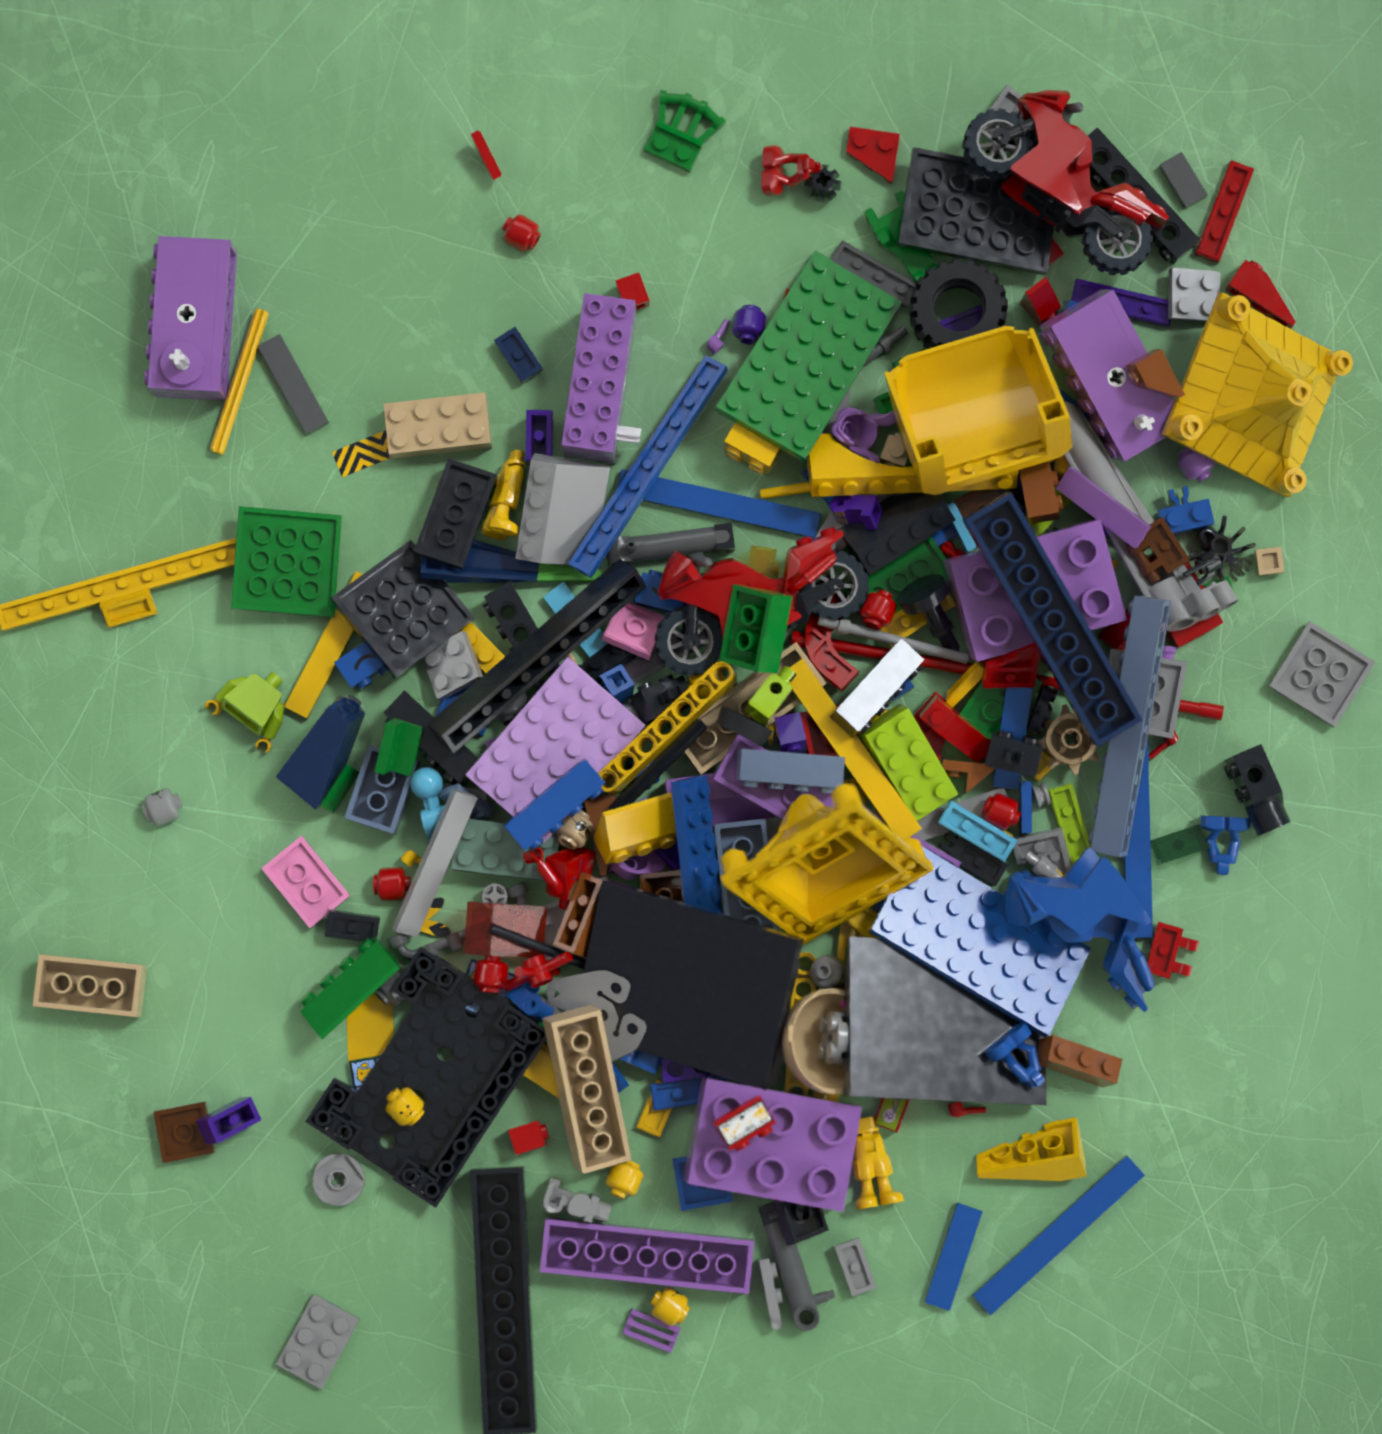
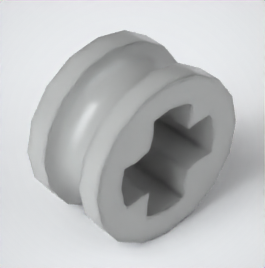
M1040 783L1039 787L1032 786V794L1037 807H1042L1043 803L1050 805L1051 800L1045 783Z

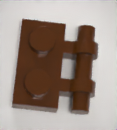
M1163 517L1149 524L1151 528L1145 535V540L1140 543L1138 548H1133L1125 542L1129 548L1128 553L1132 558L1135 557L1142 568L1141 573L1144 577H1148L1152 585L1161 580L1156 572L1159 568L1163 567L1167 575L1190 562L1189 557ZM1148 548L1152 550L1157 558L1153 562H1150L1144 553Z

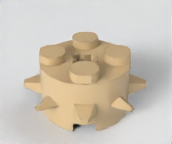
M1067 704L1062 705L1060 716L1054 720L1049 719L1048 722L1043 720V722H1046V730L1043 739L1038 742L1042 743L1043 749H1045L1050 757L1048 765L1050 769L1058 764L1069 766L1073 774L1076 775L1079 773L1080 763L1087 759L1097 762L1100 760L1095 752L1096 746L1092 744L1075 713H1071ZM1073 734L1075 736L1073 740L1076 744L1067 745L1064 736Z

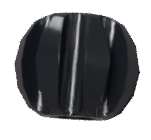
M821 164L822 169L820 172L810 173L811 176L804 180V186L809 187L806 193L810 198L814 195L818 196L817 202H824V197H828L831 201L837 196L834 190H841L842 182L836 180L840 176L836 169L828 171L829 165ZM823 179V182L827 183V186L822 187V184L819 183V180Z

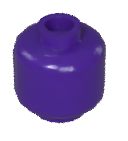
M742 306L734 313L733 335L743 344H754L759 340L766 328V315L758 306Z

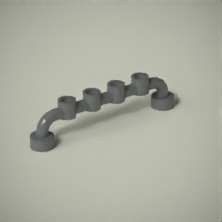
M525 881L506 888L509 898L515 897L516 904L514 908L422 947L441 956L439 951L449 947L451 952L465 946L463 940L473 937L475 942L489 936L487 930H489L492 923L504 928L512 926L511 920L520 916L526 906L524 893L529 890ZM399 933L386 939L390 949L396 948L400 956L405 959L411 960L418 950H410L406 947L405 943L409 939L405 934Z

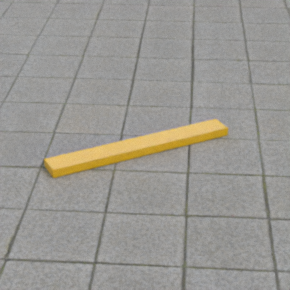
M803 658L789 667L796 673V677L790 683L793 687L792 691L837 755L845 757L844 765L889 829L901 839L910 838L922 829L857 735L851 737L829 717L837 707Z

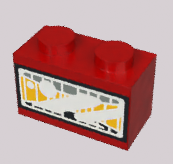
M760 1095L752 1097L712 1121L727 1149L730 1151L735 1149L736 1152L750 1145L748 1140L758 1135L759 1138H762L772 1132L771 1126L776 1124Z

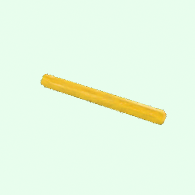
M255 309L210 447V450L214 453L224 454L258 345L269 316L265 310Z

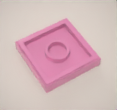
M630 601L611 618L602 640L649 661L655 649L654 636L657 631V625L664 616Z

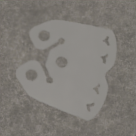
M606 970L555 979L547 985V999L554 1006L553 1015L561 1013L557 1009L558 1007L566 1012L588 1005H593L607 1012L608 1018L603 1023L611 1062L637 1049L646 1033L647 1026L643 1020L634 1014H626L623 1016L620 1024L619 1036L613 1035L618 1023V1015L614 1005L605 998L599 997L597 992L602 991L604 995L617 1003L625 1002L629 994L630 983L621 976ZM613 983L620 984L622 988L620 993L615 994L612 992L611 985ZM554 988H555L558 992H560V994H558L556 998L554 997V995H555V993H556V992L554 991ZM634 1023L637 1026L638 1031L636 1034L628 1032V1024Z

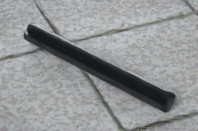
M696 719L622 793L609 809L613 810L633 804L707 730V725L701 719Z

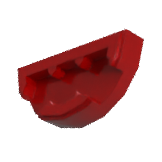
M478 130L472 133V140L491 178L495 180L501 177L502 174L481 131Z

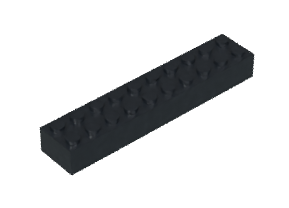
M525 1166L471 1169L483 1434L536 1433L537 1409Z

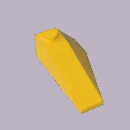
M1077 1117L1049 1122L1043 1125L1044 1129L1031 1135L1029 1132L1021 1135L1022 1139L1011 1144L1004 1142L977 1154L978 1178L1065 1181L1087 1177L1085 1154Z

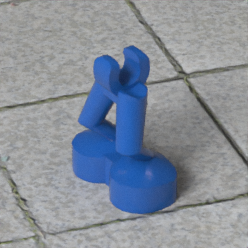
M1200 815V827L1211 831L1205 842L1210 862L1216 863L1217 874L1227 875L1229 873V863H1236L1241 843L1238 833L1250 830V818ZM1226 830L1230 834L1231 842L1226 854H1220L1215 840L1220 832Z
M1023 1022L1011 1028L984 1052L990 1061L1003 1059L1020 1082H1026L1030 1088L1038 1087L1045 1080L1039 1072L1041 1066L1036 1047L1024 1043L1032 1032ZM1017 1048L1027 1052L1029 1066L1023 1068L1010 1054L1011 1051Z

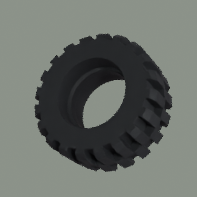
M952 258V262L946 263L943 260L938 262L937 267L928 268L925 271V275L918 279L916 287L911 294L910 323L911 327L914 328V335L917 340L923 342L925 349L1005 325L1008 309V299L1005 297L1006 291L1004 286L1000 285L999 277L995 273L991 274L988 272L989 267L984 264L978 266L975 264V260L967 259V262H960V258ZM954 288H962L973 292L980 299L983 308L982 317L978 324L965 331H953L942 326L937 321L934 313L935 302L940 294Z

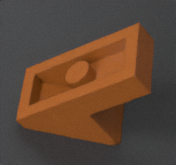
M953 760L941 761V765L948 777L961 778V774H966L964 795L994 770V767L985 766L982 763Z

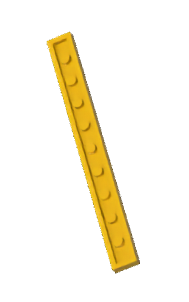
M236 538L0 604L2 631L11 630L99 605L100 602L149 588L152 590L233 567Z

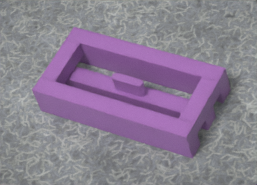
M632 1308L623 1334L671 1353L681 1327L676 1325L668 1326L657 1318ZM637 1316L674 1332L672 1335L634 1321V1317ZM633 1326L669 1340V1345L630 1330V1327Z

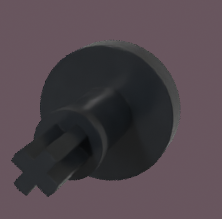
M931 574L907 585L897 598L903 612L907 615L922 613L932 636L938 638L944 648L959 651L960 646L951 631L953 624L947 618L940 604L950 591L944 577L940 574Z

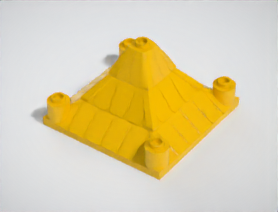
M1224 292L1218 293L1181 384L1185 395L1176 397L1161 435L1283 497H1291L1292 493H1298L1306 486V475L1300 469L1301 464L1304 461L1308 446L1311 443L1336 377L1346 375L1351 371L1353 366L1352 357L1344 350L1331 351L1294 330L1281 325L1277 321L1264 316L1262 313L1250 308V303L1244 296H1229Z
M841 784L835 788L831 794L834 807L825 806L817 797L811 794L800 795L792 802L778 829L779 832L756 854V858L748 861L744 851L731 849L725 852L720 859L724 872L721 876L723 885L788 934L804 938L803 945L885 899L889 894L899 891L934 871L932 862L925 856L921 842L913 838L901 839L897 834L893 833L891 829L862 806L858 791L853 785Z

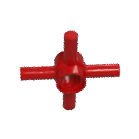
M567 951L546 961L544 955L527 959L522 963L523 966L515 968L514 974L516 976L507 981L505 990L510 991L527 982L530 983L531 988L548 984L553 981L552 976L560 975V966L572 961L571 953Z

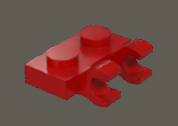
M1158 922L1147 959L1151 974L1170 979L1172 972L1187 977L1190 976L1192 966L1175 962L1179 947L1193 952L1197 951L1199 941L1182 937L1184 930L1182 928Z

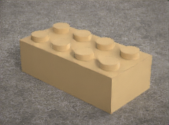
M485 392L383 404L388 452L391 459L493 448L488 400Z
M39 954L33 1006L141 1017L147 965Z

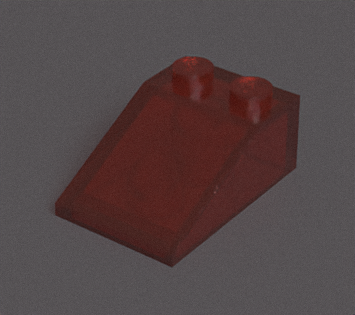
M468 901L464 954L527 958L544 955L490 934L489 928L493 923L545 943L547 906Z

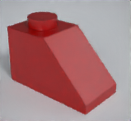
M1046 277L1027 290L1020 302L1038 327L1058 315L1057 313L1061 308V304Z

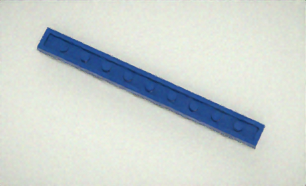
M706 355L704 356L568 563L571 568L589 578L593 577L727 373L728 368L726 365Z

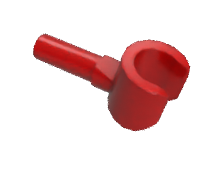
M1175 730L1173 739L1163 737L1165 742L1148 754L1151 760L1164 749L1177 743L1178 736Z
M962 1101L948 1105L952 1117L986 1113V1107L963 1108Z

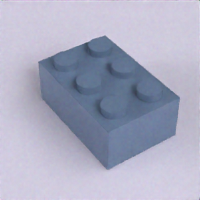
M369 744L344 818L397 835L412 790L410 780L415 771L419 769L421 762L419 760L415 761L413 773L410 776L394 771H389L384 775L374 772L380 748Z

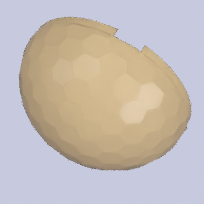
M834 988L814 991L799 1000L786 1018L781 1037L783 1056L794 1076L806 1087L826 1094H839L844 1091L845 1069L841 1068V1064H827L824 1059H819L818 1046L821 1043L822 1036L818 1027L820 1018L826 1017L830 1011L844 1013V1008L840 1002L844 1000L845 991Z

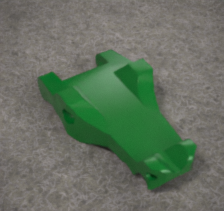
M900 190L894 194L900 207L879 219L871 207L864 211V215L878 245L897 257L909 275L917 282L920 277L925 275V271L928 268H935L937 265L933 262L929 252L897 246L905 193Z

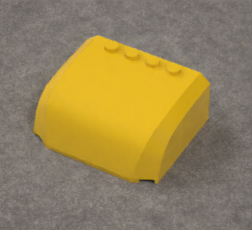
M1003 326L906 355L891 372L886 371L884 373L894 415L922 493L938 495L1060 458L1072 448L1070 416L1033 328H1030L1029 331L1014 330L1013 326Z

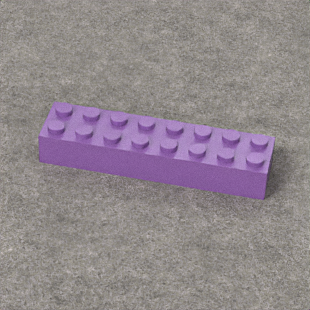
M547 1217L545 1219L540 1272L749 1294L754 1239L597 1222L589 1223L586 1221Z

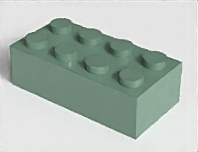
M468 819L453 854L452 870L544 881L536 870L538 868L536 863L527 864L523 859V853L528 852L529 848L523 850L504 828L503 825L505 823ZM555 832L545 843L537 846L543 850L544 857L542 860L544 863L545 857L560 851V843L557 841L558 837Z

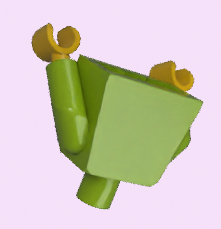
M271 672L265 680L257 674L229 680L215 695V700H208L205 703V709H209L214 703L216 710L212 713L213 716L221 714L224 709L259 737L263 734L264 737L256 742L255 747L258 749L262 741L266 742L268 745L265 751L266 754L272 749L271 739L275 738L283 721L284 706L281 703L282 694L277 690L283 681L274 672Z

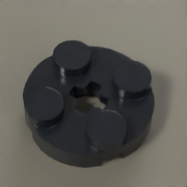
M1046 684L1042 685L1027 724V732L1041 737L1046 724L1043 720L1048 722L1053 709L1049 702L1054 703L1058 688Z

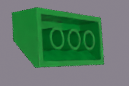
M376 936L371 940L369 938L365 939L358 946L357 949L359 951L352 958L347 956L338 965L339 970L333 975L327 974L319 982L320 987L314 993L309 991L301 998V1005H299L300 1013L322 1040L400 969L396 957Z

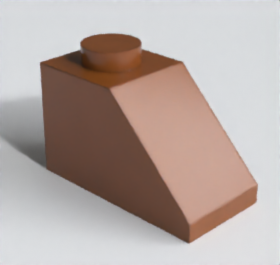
M1162 349L1151 350L1127 364L1130 370L1128 372L1129 378L1138 388L1171 398L1185 395Z

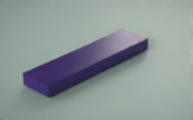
M1075 279L1071 301L1080 302L1099 290H1114L1129 319L1163 327L1170 326L1171 320H1168L1167 299Z

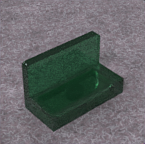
M1200 824L1151 840V847L1157 865L1211 848L1210 844L1205 842Z

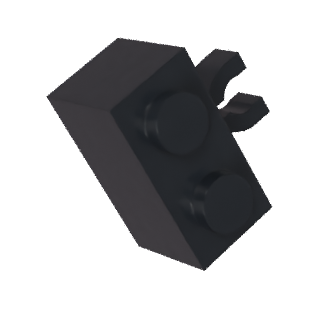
M671 674L659 679V684L652 685L651 682L637 687L638 692L630 698L641 722L647 724L654 721L688 689L683 675L673 678ZM689 704L684 705V706L681 708V711H683V710H685L686 708L690 707V705H689Z
M998 729L997 732L991 731L984 764L985 766L1036 777L1043 746L1042 743L1038 742V738L1023 735V738L1014 737L1013 733L1007 730Z

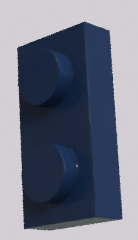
M516 327L494 339L495 344L522 384L543 371L542 366Z

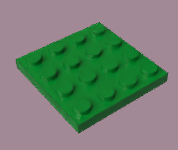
M239 506L231 609L334 617L335 606L330 599L336 594L342 515Z

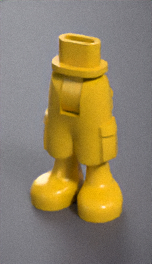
M522 450L510 452L509 459L504 462L501 472L497 476L496 488L489 504L490 510L481 528L482 534L489 538L506 540L507 536H518L519 527L509 520L508 515L510 509L516 510L521 493L524 468L526 466V463L523 462L525 452Z
M873 1116L860 1118L853 1168L855 1180L861 1181V1195L855 1202L856 1210L878 1206L872 1184L873 1177L877 1178L880 1206L904 1201L903 1194L894 1191L890 1186L888 1176H891L893 1169L890 1158L886 1154L882 1137L878 1132L879 1127H875Z

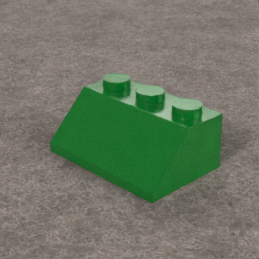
M733 584L719 661L755 672L778 673L793 596L771 590Z

